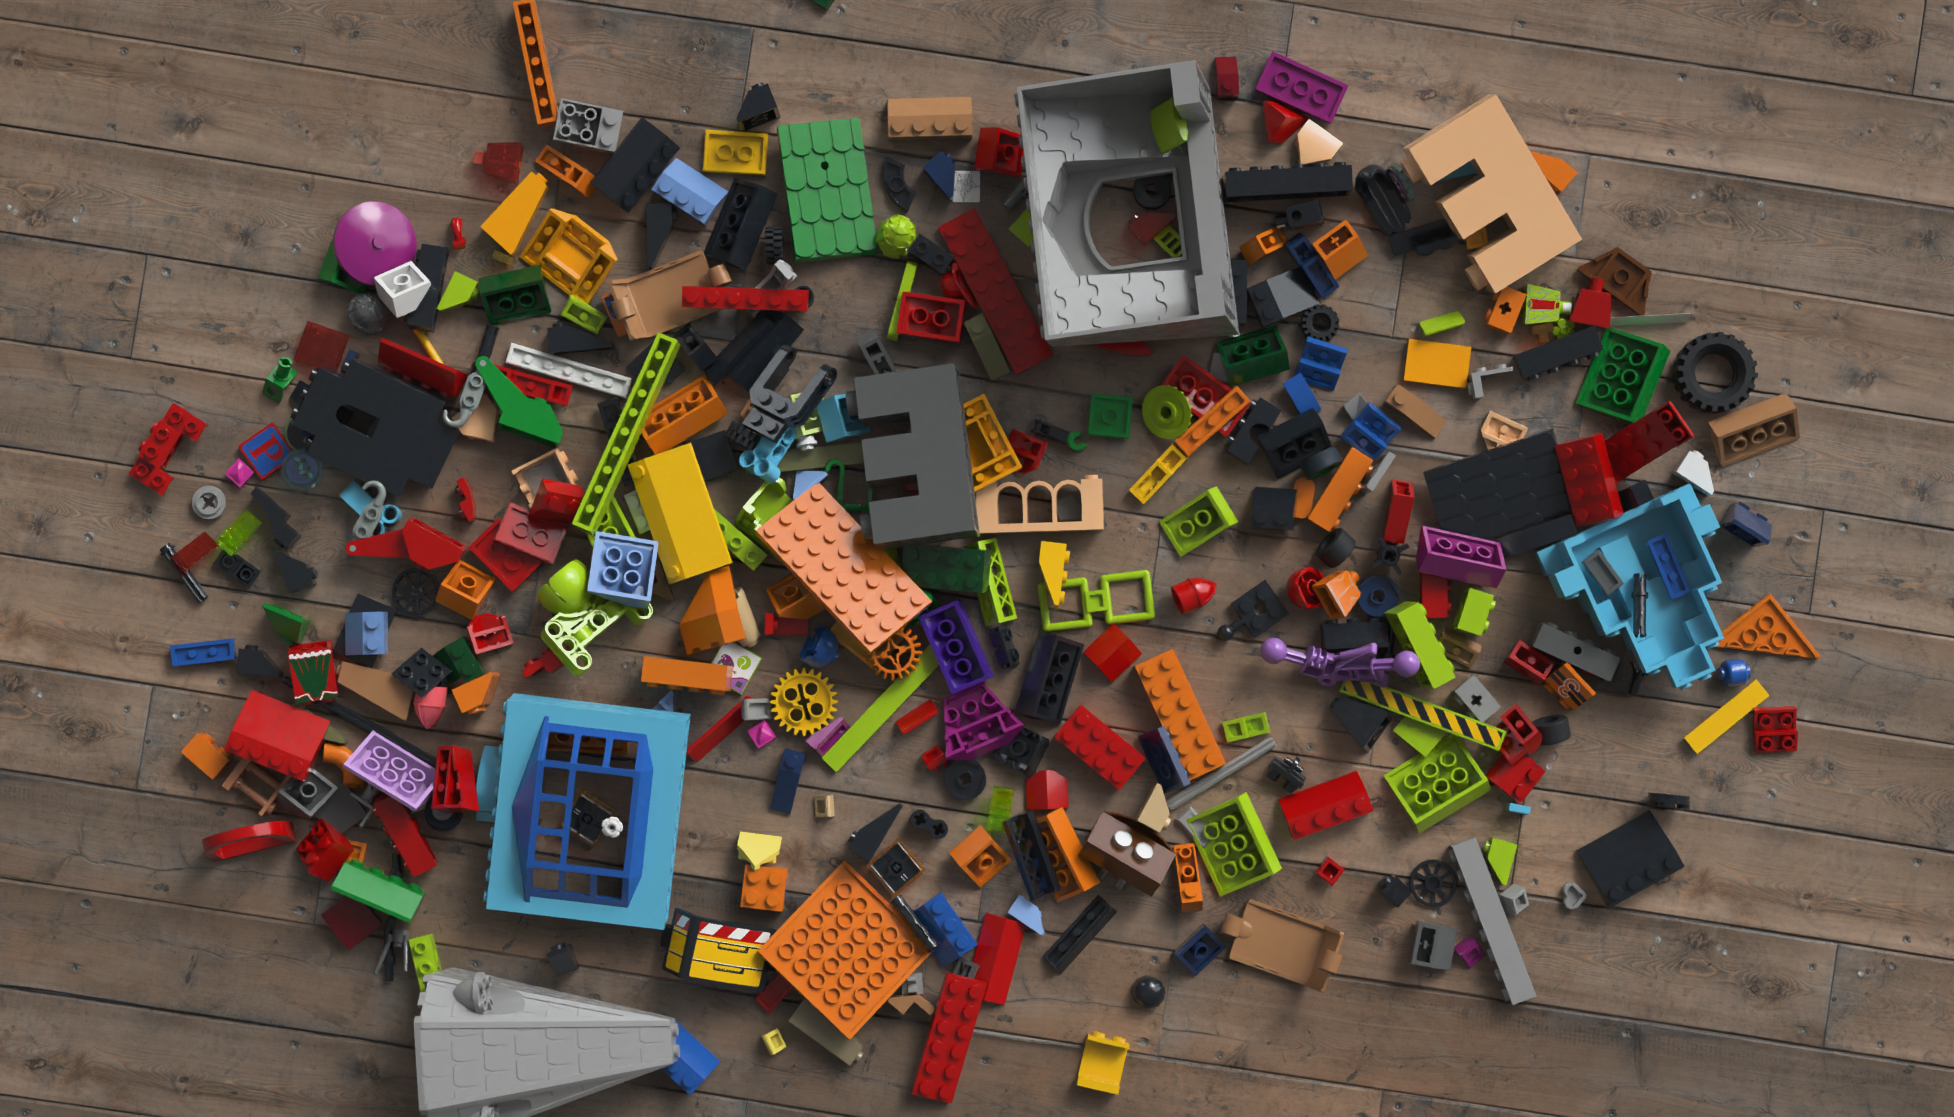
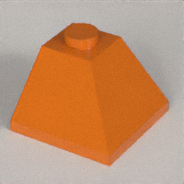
M793 574L765 589L780 617L807 620L825 609Z

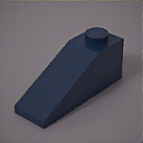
M785 748L770 807L771 810L791 814L807 753Z

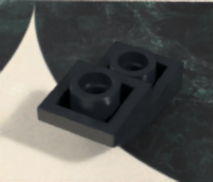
M226 546L213 562L214 565L231 575L232 578L247 588H250L261 572L257 567Z

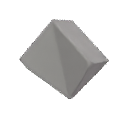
M1359 393L1342 408L1353 420L1368 403Z
M1513 884L1500 894L1503 910L1508 914L1516 916L1529 905L1525 887Z

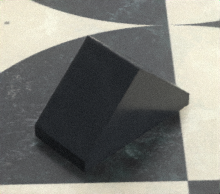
M1646 480L1618 491L1623 513L1654 499Z

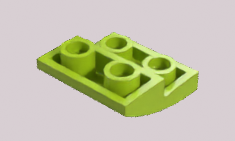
M1174 98L1167 100L1150 111L1153 134L1161 153H1167L1187 141V121L1180 119V115L1174 105Z

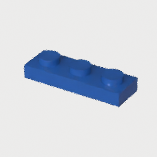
M1667 533L1646 541L1670 600L1691 592Z
M235 638L170 646L172 667L237 659Z

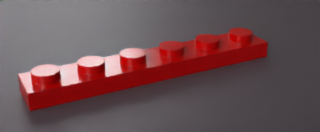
M682 286L681 307L808 312L809 290Z

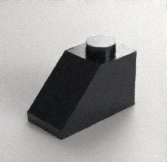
M690 323L673 335L701 371L718 359Z
M282 552L274 553L289 593H295L317 584L315 579L318 577L314 567H310L309 564Z
M245 645V649H239L237 674L283 677L281 669L264 650H258L257 645Z

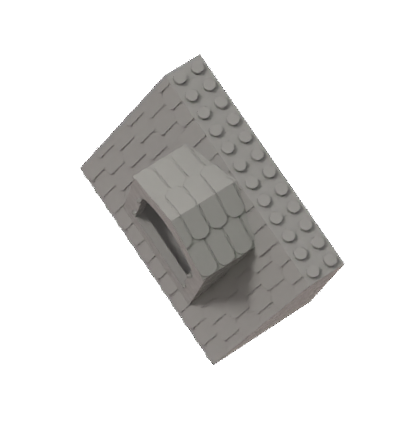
M1196 60L1017 87V94H1014V100L1020 112L1017 115V124L1019 128L1021 127L1022 135L1019 136L1020 148L1024 150L1021 162L1023 170L1026 169L1027 177L1024 178V187L1029 193V198L1026 199V206L1032 218L1028 220L1030 233L1033 232L1034 241H1031V250L1036 256V262H1033V269L1035 275H1038L1039 281L1035 286L1037 296L1041 298V304H1038V313L1043 318V325L1040 326L1042 338H1045V341L1052 347L1239 335L1210 87ZM1174 98V105L1180 115V119L1187 121L1188 138L1186 142L1169 152L1161 153L1153 134L1150 111L1167 100ZM1173 173L1182 257L1111 267L1098 253L1090 232V211L1098 190L1103 183Z

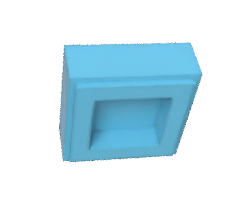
M1507 802V811L1525 815L1530 814L1531 807Z

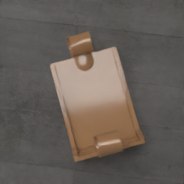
M697 251L631 278L609 281L608 284L615 300L611 301V305L617 321H623L629 339L635 341L649 339L657 336L658 332L665 333L722 310L682 308V286L723 287L731 283L732 280L725 262L709 268L704 252Z
M1250 898L1246 902L1241 918L1226 913L1220 930L1221 934L1234 938L1228 954L1229 959L1303 984L1322 993L1325 992L1330 975L1337 974L1343 955L1339 954L1338 951L1344 937V932Z

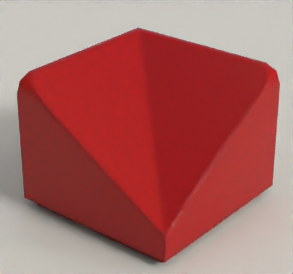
M1327 856L1317 868L1315 874L1333 886L1345 869Z

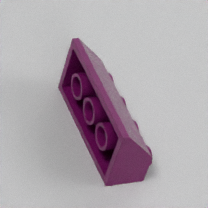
M1426 526L1421 527L1416 553L1418 572L1497 589L1506 572V565L1499 542Z

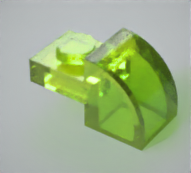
M246 509L231 526L226 528L216 540V543L232 556L252 539L251 536L260 527L262 522Z
M993 787L987 830L1006 833L1002 822L1010 818L1015 789Z

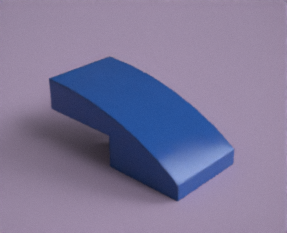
M1301 373L1282 384L1299 414L1311 408H1314L1316 412L1321 410L1319 403Z

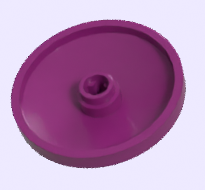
M365 202L356 205L342 215L335 227L333 234L335 258L345 274L358 283L376 286L374 277L410 261L413 262L415 259L417 242L414 229L407 217L389 204Z

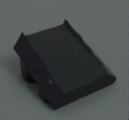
M1023 727L1009 744L994 750L991 758L1032 777L1036 773L1047 747H1049V739Z

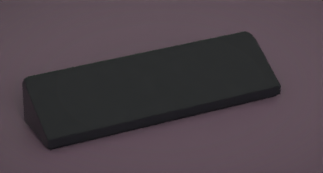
M1097 895L1042 958L1057 972L1062 974L1117 911L1101 896Z

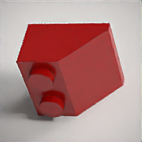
M999 127L980 128L974 169L991 174L1021 178V157L1024 156V150L1020 148L1019 136L1021 134Z
M542 478L529 515L570 524L573 522L583 500L584 490L580 485Z

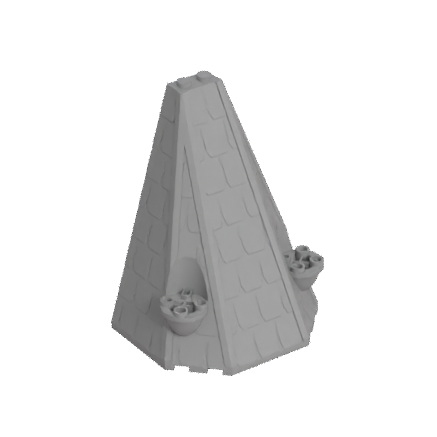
M456 967L442 969L423 976L422 982L425 984V992H420L417 1004L418 1008H422L420 1015L414 1018L418 1101L421 1116L530 1117L672 1065L680 1057V1046L676 1044L679 1027L675 1023V1018Z

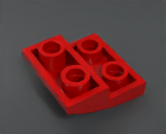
M1795 706L1753 708V743L1755 753L1797 751L1798 731L1796 729L1797 709Z

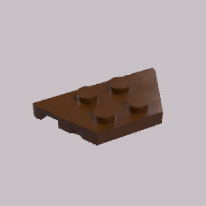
M1619 247L1577 268L1576 271L1590 281L1592 277L1604 279L1602 289L1605 292L1610 293L1612 297L1637 315H1645L1646 298H1648V286L1652 271Z

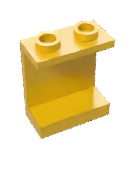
M1093 1031V1034H1087L1076 1084L1118 1095L1127 1049L1130 1046L1129 1043L1125 1042L1126 1039L1114 1036L1113 1039L1105 1038L1104 1033Z

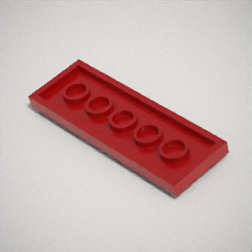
M949 972L945 973L910 1091L912 1095L952 1104L987 987L986 981Z

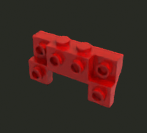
M172 403L164 418L159 420L158 423L155 422L151 427V435L148 440H144L138 449L140 451L138 454L139 458L129 472V475L164 496L168 486L175 478L163 470L184 437L187 436L198 442V438L209 424L176 403Z

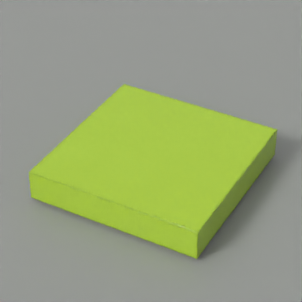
M1406 716L1393 730V732L1425 758L1447 733Z

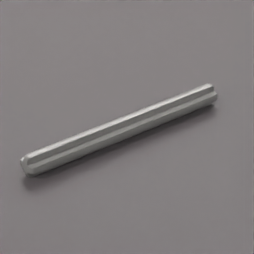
M1268 737L1167 799L1168 808L1170 810L1177 808L1276 747L1274 739Z

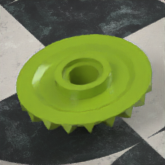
M1170 385L1157 386L1147 393L1142 404V415L1146 426L1153 434L1163 439H1174L1181 436L1188 430L1187 428L1191 424L1190 419L1193 416L1191 414L1192 406H1189V399L1185 398L1184 392L1177 390V387H1171Z

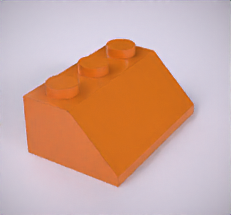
M489 672L452 690L462 713L477 715L487 710L485 706L491 704L501 677L499 672Z

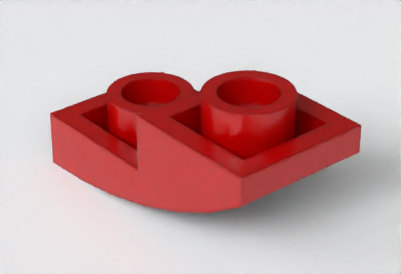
M462 477L456 480L459 485L456 489L459 495L466 499L459 503L461 506L459 512L464 520L468 519L469 522L476 521L474 495L467 478Z

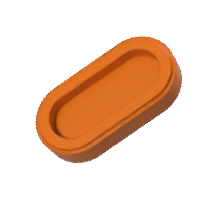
M1301 477L1296 480L1293 489H1297V519L1306 518L1311 513L1315 492L1314 482L1307 480L1306 477Z

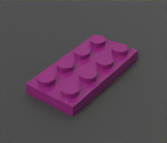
M1272 51L1255 91L1331 125L1349 85Z

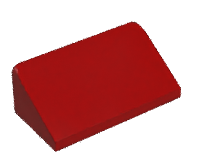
M929 699L898 719L896 724L905 735L936 715L938 709L932 700Z

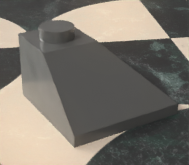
M312 768L306 781L291 777L278 791L277 803L292 815L310 819L338 791V787Z

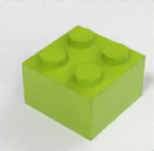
M1472 588L1464 589L1452 629L1475 637L1486 633L1489 626L1487 617L1489 613L1493 612L1496 601H1493L1494 595Z

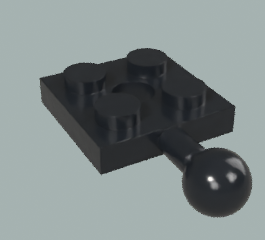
M1264 580L1231 603V606L1240 618L1230 625L1220 626L1217 635L1222 641H1229L1233 638L1234 632L1245 625L1252 636L1256 638L1289 615V613L1267 581ZM1257 603H1262L1265 606V613L1263 615L1255 613L1254 606Z

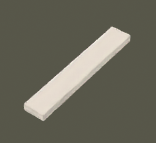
M514 343L510 345L505 362L506 364L627 399L632 378Z

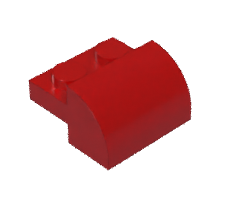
M1515 704L1500 716L1503 721L1496 726L1506 731L1500 751L1512 765L1526 753L1534 754L1542 742L1541 733L1522 709Z
M1502 753L1485 776L1516 803L1521 804L1546 771L1537 765L1527 754L1512 765Z

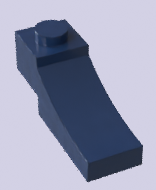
M1299 232L1283 244L1320 298L1324 299L1339 288L1338 283L1324 261L1316 253L1304 234Z

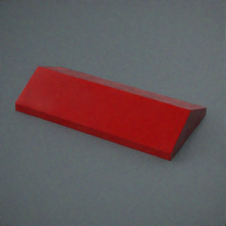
M1184 354L1161 384L1177 387V390L1184 392L1185 398L1189 399V406H1192L1191 412L1199 418L1232 390ZM1251 402L1218 431L1227 437Z
M987 912L973 963L980 965L974 979L986 981L987 983L983 997L984 1001L1005 1005L1026 925L1020 921Z

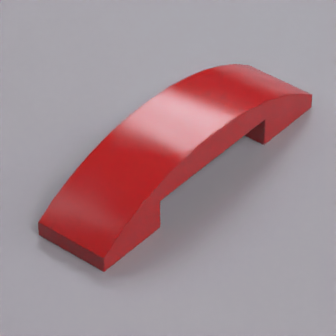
M495 365L524 395L533 398L539 397L548 402L568 406L573 388L572 385Z

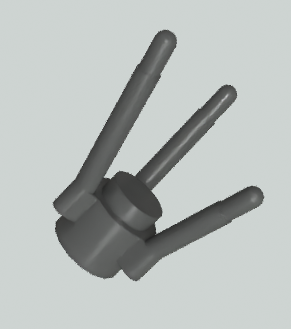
M394 929L393 934H388L387 942L374 970V975L378 974L392 942L394 943L393 947L403 948V971L405 973L408 971L410 931Z

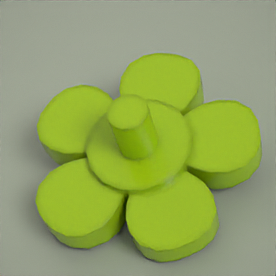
M1561 318L1557 322L1558 326L1552 328V333L1557 335V339L1574 333L1572 328H1574L1575 323L1569 320L1566 322L1565 319Z

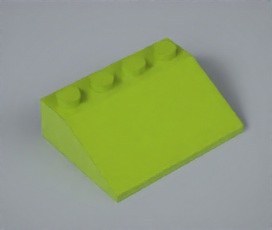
M1454 734L1441 740L1426 758L1419 753L1383 775L1419 834L1491 791L1488 779L1459 737Z
M1247 792L1186 819L1195 836L1193 837L1220 897L1274 875L1282 869ZM1197 819H1200L1206 825L1203 833L1207 839L1211 840L1205 848L1200 844L1190 823ZM1208 828L1215 836H1211L1208 833Z

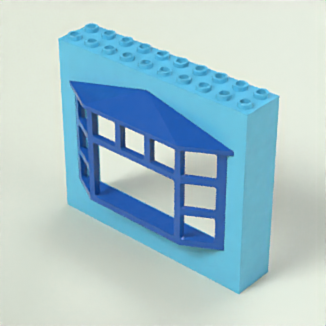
M513 693L503 705V715H506V719L501 725V736H504V740L500 744L498 756L502 757L496 771V777L500 779L494 791V798H497V803L492 811V819H495V823L490 831V840H493L492 848H489L488 861H491L490 868L486 871L485 879L489 882L488 888L484 891L483 902H487L486 909L664 930L669 916L691 714ZM550 733L574 735L570 762L546 760L545 756ZM581 737L606 739L602 766L579 764L577 762ZM614 740L638 743L634 770L609 766ZM544 767L569 770L566 796L542 793ZM576 771L633 777L624 870L567 864ZM542 800L566 804L563 829L538 826L540 803ZM537 834L562 837L559 863L535 860ZM534 868L558 870V890L534 888ZM566 871L590 874V894L566 892ZM598 875L622 878V898L597 895Z

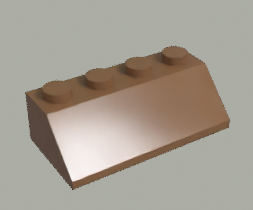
M971 97L888 99L889 141L972 139Z
M1787 393L1708 422L1710 439L1722 467L1800 438L1797 408Z

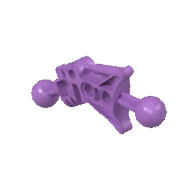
M1278 638L1265 640L1260 648L1261 657L1269 664H1277L1285 660L1299 664L1300 674L1318 678V683L1323 686H1333L1336 684V681L1349 680L1375 683L1386 687L1388 686L1389 675L1384 671L1395 670L1402 677H1411L1420 668V659L1412 651H1402L1395 658L1376 659V643H1370L1357 649L1337 652L1336 655L1329 653L1328 650H1321V648H1315V646L1311 645L1305 653L1287 649L1284 642Z

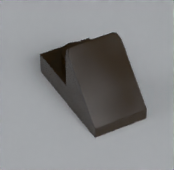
M656 560L653 580L657 579L658 583L653 584L652 593L673 601L675 598L660 560Z

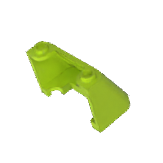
M780 477L771 484L764 482L742 507L735 520L737 527L776 559L778 558L757 537L755 531L794 501L785 494L786 484Z

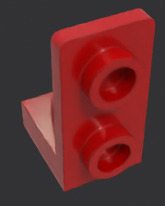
M765 613V635L806 636L808 635L809 619L780 617L779 614Z

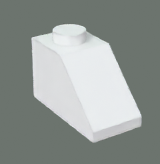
M1698 451L1685 452L1672 473L1688 484L1690 483L1691 486L1705 495H1712L1714 489L1708 462L1703 459L1704 456Z

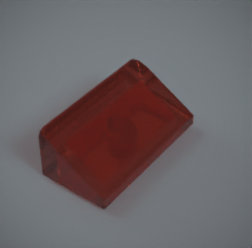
M203 532L171 558L185 574L218 549L219 545L206 532Z

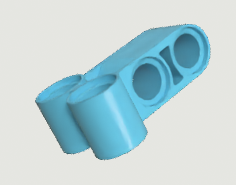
M793 426L788 427L777 444L762 436L753 451L746 450L741 454L739 458L740 465L769 484L776 482L780 477V469L777 465L794 441L797 434L796 428Z
M354 479L339 494L359 515L375 499L367 490H363L362 486ZM383 506L382 517L378 523L381 526L380 534L388 531L387 523L397 524L401 520L402 512L397 506ZM389 509H394L396 512V516L392 520H388L386 517Z

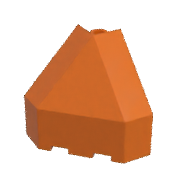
M729 566L708 571L679 624L687 655L747 639L736 601L732 581L733 574H731Z

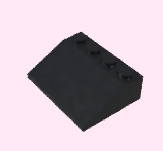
M1650 810L1576 850L1608 907L1617 905L1685 867L1676 849Z

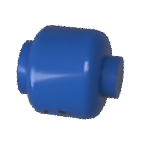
M1741 659L1725 660L1721 663L1720 668L1717 669V677L1726 687L1743 686L1750 679L1751 675L1749 665Z

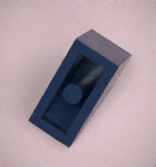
M941 151L923 166V171L947 199L952 201L954 197L955 160L949 153L944 154Z

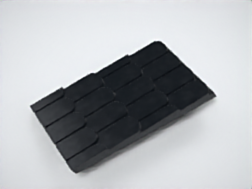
M1552 428L1424 471L1423 474L1440 529L1487 539L1571 511L1555 445L1558 443L1554 429Z

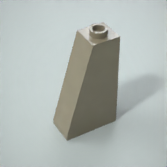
M805 998L788 1020L848 1065H851L852 1062L857 1064L864 1054L861 1052L863 1046L855 1035L848 1041Z

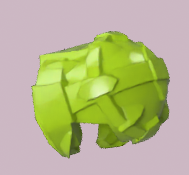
M895 214V216L889 217L885 221L882 220L877 230L875 242L879 244L883 255L898 259L901 256L906 257L907 248L916 239V225L908 217L900 214Z

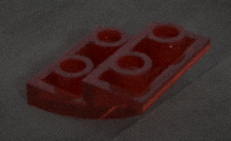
M307 321L293 360L314 368H318L319 365L323 367L330 366L337 373L350 336Z

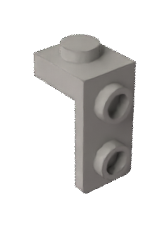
M1501 364L1494 366V370L1486 371V367L1473 369L1474 373L1468 375V395H1472V400L1481 399L1484 397L1481 377L1510 373L1513 371V367Z

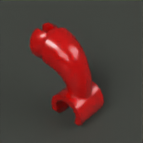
M453 217L450 226L454 235V249H465L466 239L462 237V219L460 217Z

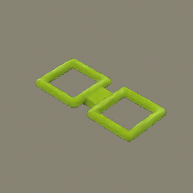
M1148 570L1102 575L1100 577L1101 590L1089 591L1088 581L1085 577L1067 579L1066 584L1062 583V588L1080 586L1084 620L1050 623L1047 587L1045 582H1040L1038 584V595L1043 631L1054 632L1091 627L1093 624L1091 612L1104 611L1105 622L1108 625L1153 620L1155 618L1150 572ZM1142 579L1146 612L1113 616L1109 583Z

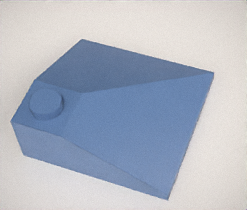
M596 531L587 592L623 605L647 609L651 601L659 542Z

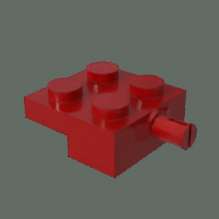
M568 645L562 646L564 650L571 651ZM547 648L541 653L543 656L540 659L533 658L525 663V669L522 670V673L526 678H532L544 669L548 673H555L565 665L550 648Z

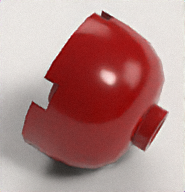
M1309 566L1294 571L1288 578L1286 591L1292 604L1302 609H1314L1322 606L1312 588L1315 583L1325 578L1320 570H1315Z

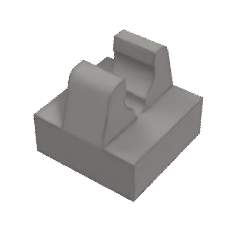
M922 972L912 973L903 982L902 995L923 994Z

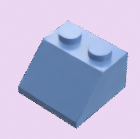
M388 612L345 613V654H388Z

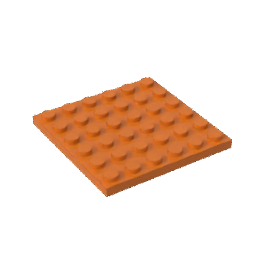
M845 860L757 951L848 1041L931 954V952H927L918 938L915 939L913 931L898 911Z

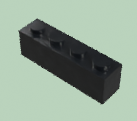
M422 243L421 249L417 250V268L431 282V286L417 309L405 315L404 322H407L409 329L435 332L439 311L437 307L441 300L449 257L447 247Z
M1592 326L1516 354L1513 357L1522 380L1527 378L1529 382L1540 378L1539 373L1547 371L1548 374L1559 371V366L1567 364L1570 367L1580 363V358L1587 356L1589 360L1600 356L1599 351L1603 350V346L1596 327Z

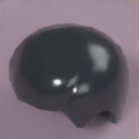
M1149 975L1137 978L1131 990L1134 1001L1141 1007L1148 1009L1158 1007L1163 1002L1166 993L1163 983Z

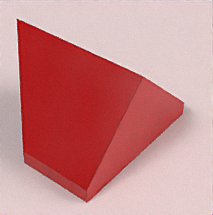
M1263 101L1268 143H1284L1310 119L1278 101Z

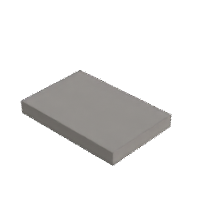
M1387 452L1379 458L1373 470L1364 481L1360 492L1366 495L1375 489L1396 455Z

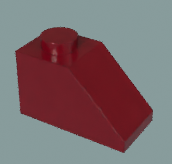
M1236 56L1215 57L1217 99H1238L1239 73Z

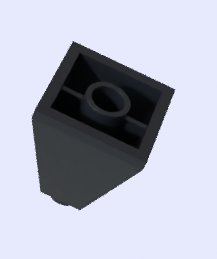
M1336 697L1330 705L1334 715L1367 753H1369L1392 720V717L1385 710L1344 697Z

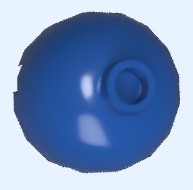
M820 625L813 630L816 632L813 638L808 636L799 655L802 657L800 661L813 668H822L829 663H834L839 656L837 652L839 643L836 635L824 625Z

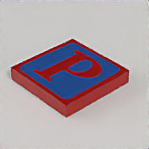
M271 422L238 446L262 481L284 467L287 457L294 453L274 422Z

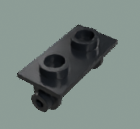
M1007 624L990 629L991 633L989 635L993 647L1001 646L1002 650L995 652L999 666L1002 665V669L1020 664L1019 652L1014 647L1012 641L1013 634Z

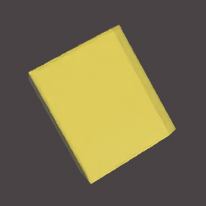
M778 1028L761 1036L771 1056L787 1047Z

